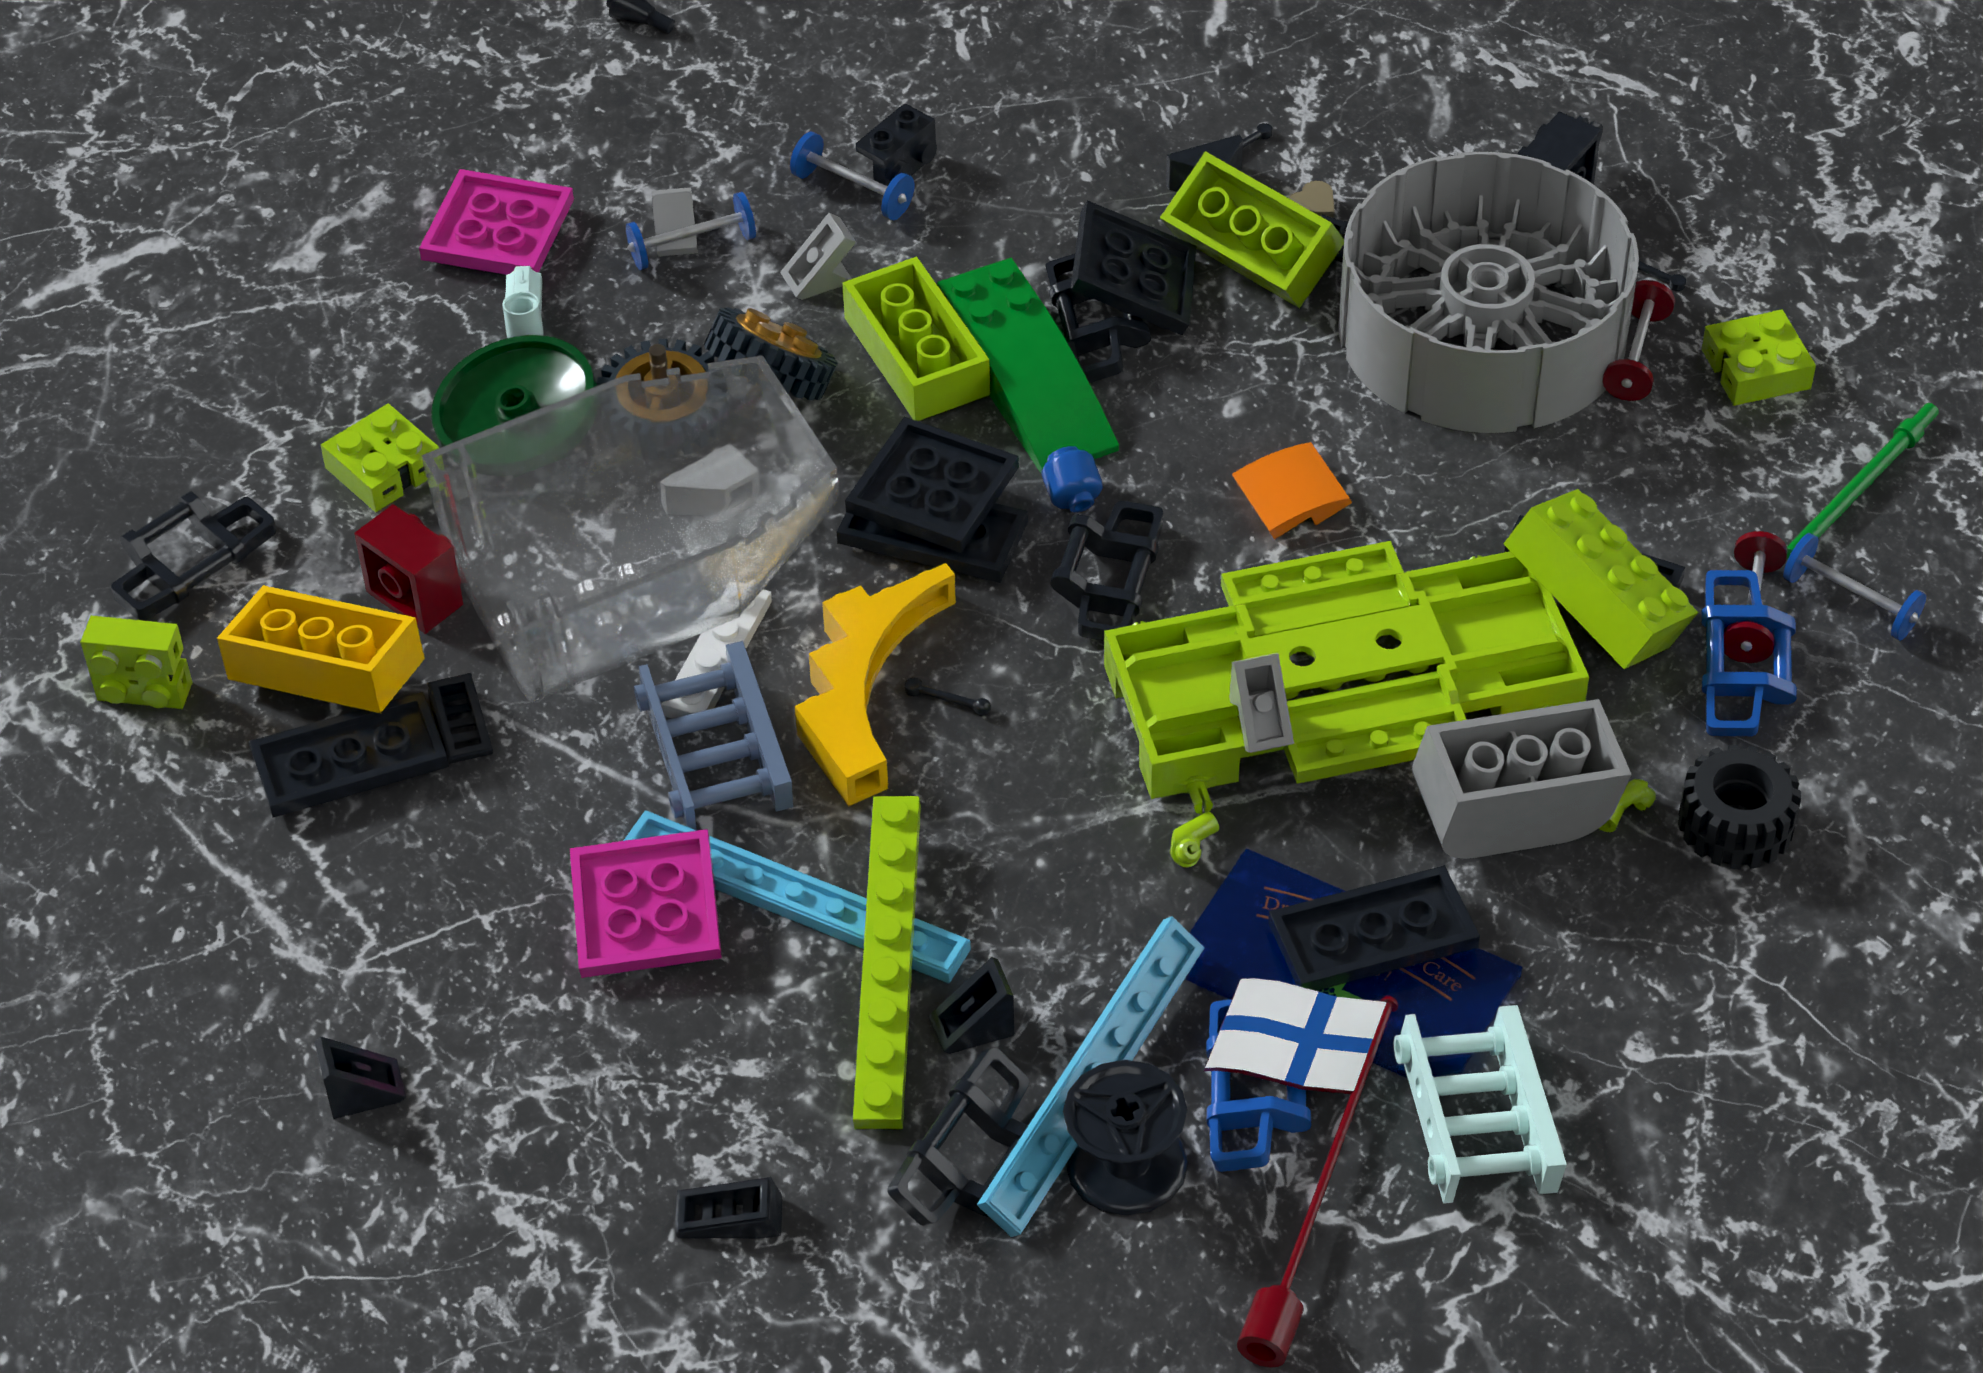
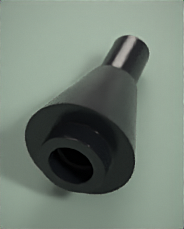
M607 0L606 6L609 8V16L611 18L645 25L650 24L668 34L675 26L674 19L656 11L655 7L647 0Z

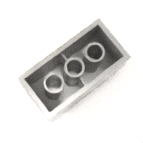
M1599 699L1427 726L1412 766L1413 775L1444 852L1451 857L1462 859L1561 844L1584 837L1600 828L1611 818L1632 775Z

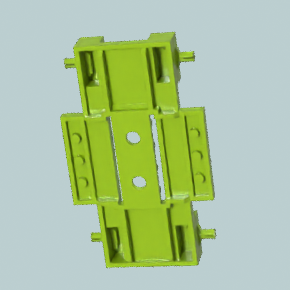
M1391 541L1252 567L1221 574V587L1229 605L1228 607L1147 623L1140 621V624L1136 622L1131 626L1104 631V667L1115 698L1124 697L1139 739V767L1150 798L1155 799L1180 793H1189L1194 810L1198 814H1202V805L1205 812L1213 808V802L1207 791L1208 788L1239 782L1240 758L1284 750L1297 784L1415 760L1427 726L1467 720L1464 713L1490 708L1494 716L1586 701L1589 682L1587 670L1552 594L1511 551L1484 557L1477 555V558L1473 556L1469 560L1404 572ZM1383 635H1391L1395 639L1400 640L1401 645L1394 649H1385L1379 646L1376 640ZM1297 652H1305L1309 656L1314 657L1315 661L1308 666H1298L1291 662L1290 657ZM1273 653L1279 654L1286 699L1296 697L1300 691L1318 687L1330 691L1336 690L1342 686L1343 682L1363 678L1370 682H1377L1384 679L1388 673L1408 670L1412 673H1422L1430 665L1440 663V665H1437V671L1289 700L1287 701L1294 744L1252 753L1245 750L1238 706L1230 703L1229 698L1232 662Z

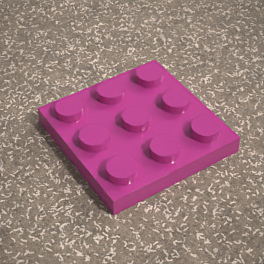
M459 169L419 247L421 260L505 275L512 273L516 266H530L532 270L539 273L574 201L573 189Z
M708 829L570 848L578 966L581 978L722 958Z

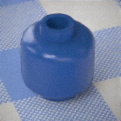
M1075 446L1063 447L1052 452L1041 471L1051 503L1060 509H1070L1074 513L1085 511L1093 506L1094 499L1100 495L1103 489L1102 479L1093 456L1085 450H1079Z

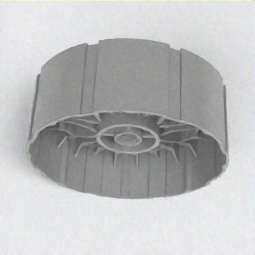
M1464 152L1443 158L1437 156L1406 166L1389 175L1368 191L1367 198L1362 204H1357L1347 224L1344 238L1338 321L1341 347H1346L1347 350L1346 360L1362 383L1380 399L1403 413L1409 410L1421 415V421L1437 426L1468 432L1505 433L1516 432L1519 426L1532 424L1533 428H1538L1565 419L1587 407L1606 390L1602 381L1608 364L1615 360L1624 359L1639 263L1635 235L1630 233L1628 220L1603 191L1581 176L1567 169L1564 171L1551 166V163L1543 160L1500 152ZM1420 267L1434 273L1425 277L1403 278ZM1559 282L1567 288L1574 298L1547 290L1545 285ZM1425 306V310H1428L1426 314L1410 326H1403L1387 315L1395 313L1396 308ZM1542 319L1572 328L1571 333L1576 335L1559 342H1552L1537 323H1542ZM1459 334H1464V345L1466 347L1444 343L1440 340L1445 336L1452 338ZM1497 338H1501L1509 345L1515 344L1518 350H1491V348L1495 347Z

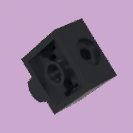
M1559 111L1548 124L1544 123L1541 125L1535 139L1528 147L1523 146L1517 155L1549 162L1551 166L1564 171L1567 169L1594 185L1603 126L1596 121L1589 123L1588 118L1579 115L1576 119Z

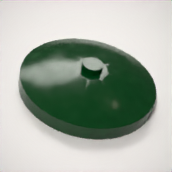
M523 335L506 338L476 350L465 357L447 374L434 396L431 410L432 424L445 452L463 466L483 472L522 470L538 465L558 455L583 433L596 410L598 402L596 391L598 386L588 360L573 345L554 337L541 335Z

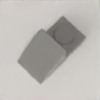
M691 187L652 191L655 235L695 225ZM696 235L657 246L658 257L698 253Z
M828 213L780 272L795 297L803 300L842 287V282L851 280V276L841 261L856 244V241L841 218Z
M1273 653L1232 662L1229 698L1230 703L1238 706L1245 750L1252 753L1294 744L1279 654Z

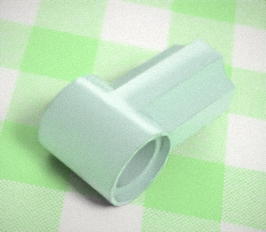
M516 266L512 273L506 275V294L502 306L507 338L523 335L543 336L541 318L542 276L541 273L532 270L530 266Z

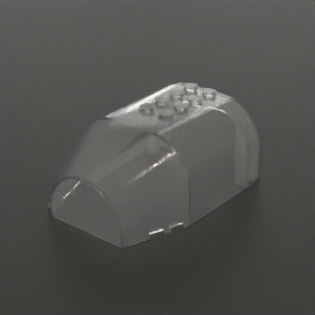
M763 356L708 363L709 372L681 376L679 368L666 369L667 378L641 381L640 373L624 375L421 455L442 534L451 541L454 547L457 570L462 584L511 675L530 702H537L739 618L837 503L839 498V480L836 465Z

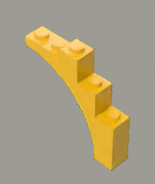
M947 563L931 570L923 571L917 576L892 587L884 588L872 596H869L860 585L844 593L836 594L822 602L824 631L833 643L825 644L809 653L811 683L820 695L812 696L804 702L795 705L797 736L848 807L888 789L887 759L872 735L866 714L872 685L887 657L905 636L928 618L956 603L955 574Z

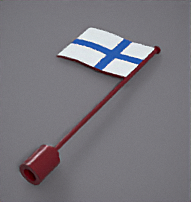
M1255 978L1241 979L1204 1068V1071L1242 1073L1302 1090L1351 1094L1281 1285H1272L1257 1290L1237 1342L1238 1351L1247 1360L1257 1365L1279 1367L1286 1361L1304 1311L1303 1304L1290 1287L1390 1014L1398 1009V1002L1392 996H1385L1380 1001L1344 998L1280 981Z

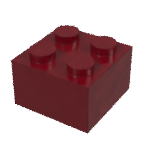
M392 504L354 533L366 592L395 613L415 617L418 629L424 634L428 633L464 605L460 587L461 578L458 574L455 559L456 549L453 543L442 534L437 535L424 526L416 515L412 513L407 514Z

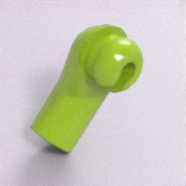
M1641 779L1629 781L1615 812L1598 829L1604 832L1615 831L1624 810L1632 804L1641 811L1645 810L1646 807L1649 808L1656 800V793L1652 788L1648 787V782Z
M1206 811L1173 831L1170 854L1174 862L1179 866H1194L1202 854L1200 841L1219 831L1217 819L1211 812Z

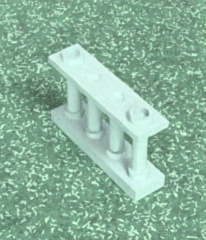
M1518 1005L1499 1007L1494 1026L1489 1027L1487 1032L1422 1038L1415 1014L1405 1015L1401 1034L1396 1035L1394 1039L1395 1057L1398 1064H1404L1429 1151V1178L1433 1185L1438 1184L1443 1204L1453 1203L1460 1177L1526 1171L1528 1176L1533 1175L1538 1194L1558 1193L1567 1164ZM1489 1051L1492 1056L1497 1055L1500 1069L1494 1072L1433 1077L1427 1057ZM1502 1091L1503 1095H1509L1512 1104L1511 1111L1444 1117L1439 1096ZM1513 1130L1515 1135H1521L1524 1149L1520 1152L1456 1157L1450 1136Z

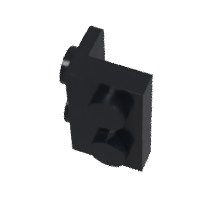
M903 104L856 142V152L873 160V180L888 186L898 174L905 173L912 176L923 165L930 163L937 151L935 119L908 104Z

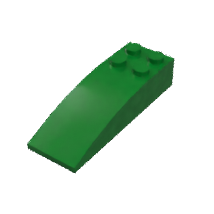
M1012 257L937 282L939 289L989 358V396L1040 473L1045 463H1047L1048 456L1063 447L1075 446L1079 450H1085L1090 453L1094 459L1119 451V443L1081 366L1047 308Z

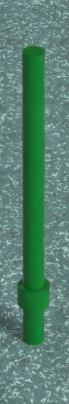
M1926 403L1912 418H1906L1893 431V438L1787 546V560L1804 535L1811 533L1819 539L1906 448H1913L1924 436V429L1939 415V410L1934 404Z

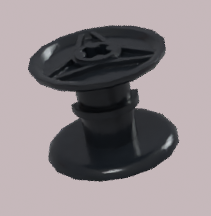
M1120 1060L1103 1063L1082 1074L1069 1089L1063 1114L1067 1131L1078 1146L1067 1161L1066 1167L1071 1186L1086 1203L1107 1213L1125 1216L1146 1213L1169 1202L1184 1184L1188 1160L1184 1144L1179 1136L1183 1132L1188 1109L1183 1090L1168 1073L1149 1063Z

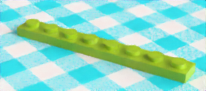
M873 796L853 1107L854 1129H903L921 812L919 796Z

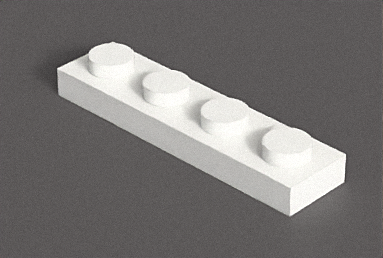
M731 580L675 680L719 670L721 664L727 663V644L743 641L745 648H747L772 602L771 591ZM725 687L664 701L661 704L664 716L673 719L713 709Z

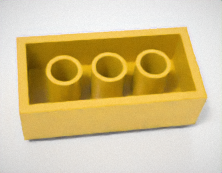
M265 585L258 590L217 637L228 680L381 713L425 659L415 617Z

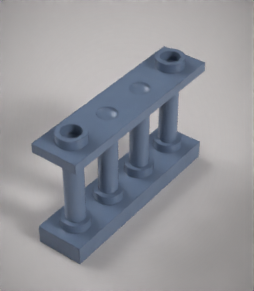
M743 641L726 645L727 663L721 664L719 670L658 685L653 683L648 664L639 666L640 684L634 686V694L639 711H648L673 791L668 792L673 816L675 819L682 817L684 825L696 830L694 809L760 792L762 796L770 795L775 811L793 807L792 781ZM725 687L726 690L734 689L736 698L732 699V704L669 720L665 719L660 702ZM736 721L738 725L746 724L748 733L744 734V739L677 756L672 737ZM749 757L750 760L758 759L761 769L756 770V775L689 791L683 774Z

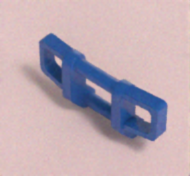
M1710 570L1706 573L1705 607L1701 611V623L1706 627V674L1702 676V692L1706 694V732L1710 736H1754L1758 733L1762 699L1774 704H1792L1797 699V686L1792 682L1791 636L1796 632L1795 618L1770 606L1762 605L1758 577L1754 571ZM1718 585L1746 586L1750 590L1752 605H1714V588ZM1742 621L1754 622L1766 627L1773 634L1775 640L1773 650L1774 675L1768 672H1724V628L1732 623ZM1715 696L1754 697L1751 718L1746 721L1718 720L1715 717Z
M1232 999L1216 1001L1210 1006L1209 1038L1206 1041V1054L1208 1058ZM1211 1071V1105L1207 1107V1125L1210 1127V1156L1215 1169L1219 1172L1264 1167L1270 1160L1273 1127L1291 1133L1309 1130L1311 1128V1110L1306 1107V1090L1287 1086V1100L1274 1096L1230 1101V1072ZM1259 1127L1256 1147L1250 1150L1222 1152V1131Z

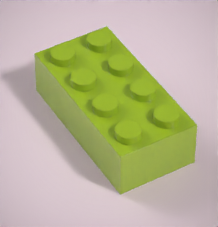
M1206 151L1160 216V219L1174 236L1196 245L1198 250L1299 309L1344 245L1343 237L1331 222Z
M917 256L842 282L845 320L913 420L920 421L990 395L989 358Z
M1579 489L1531 507L1503 543L1623 669L1670 648L1699 613L1689 603L1685 593L1674 587L1658 571L1656 564L1650 558L1642 555L1632 545L1626 533L1620 527L1612 524L1597 509L1595 501L1588 495L1583 494Z

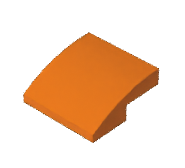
M1312 442L1295 445L1271 453L1232 474L1274 540L1308 518H1311L1314 524L1318 525L1352 503Z

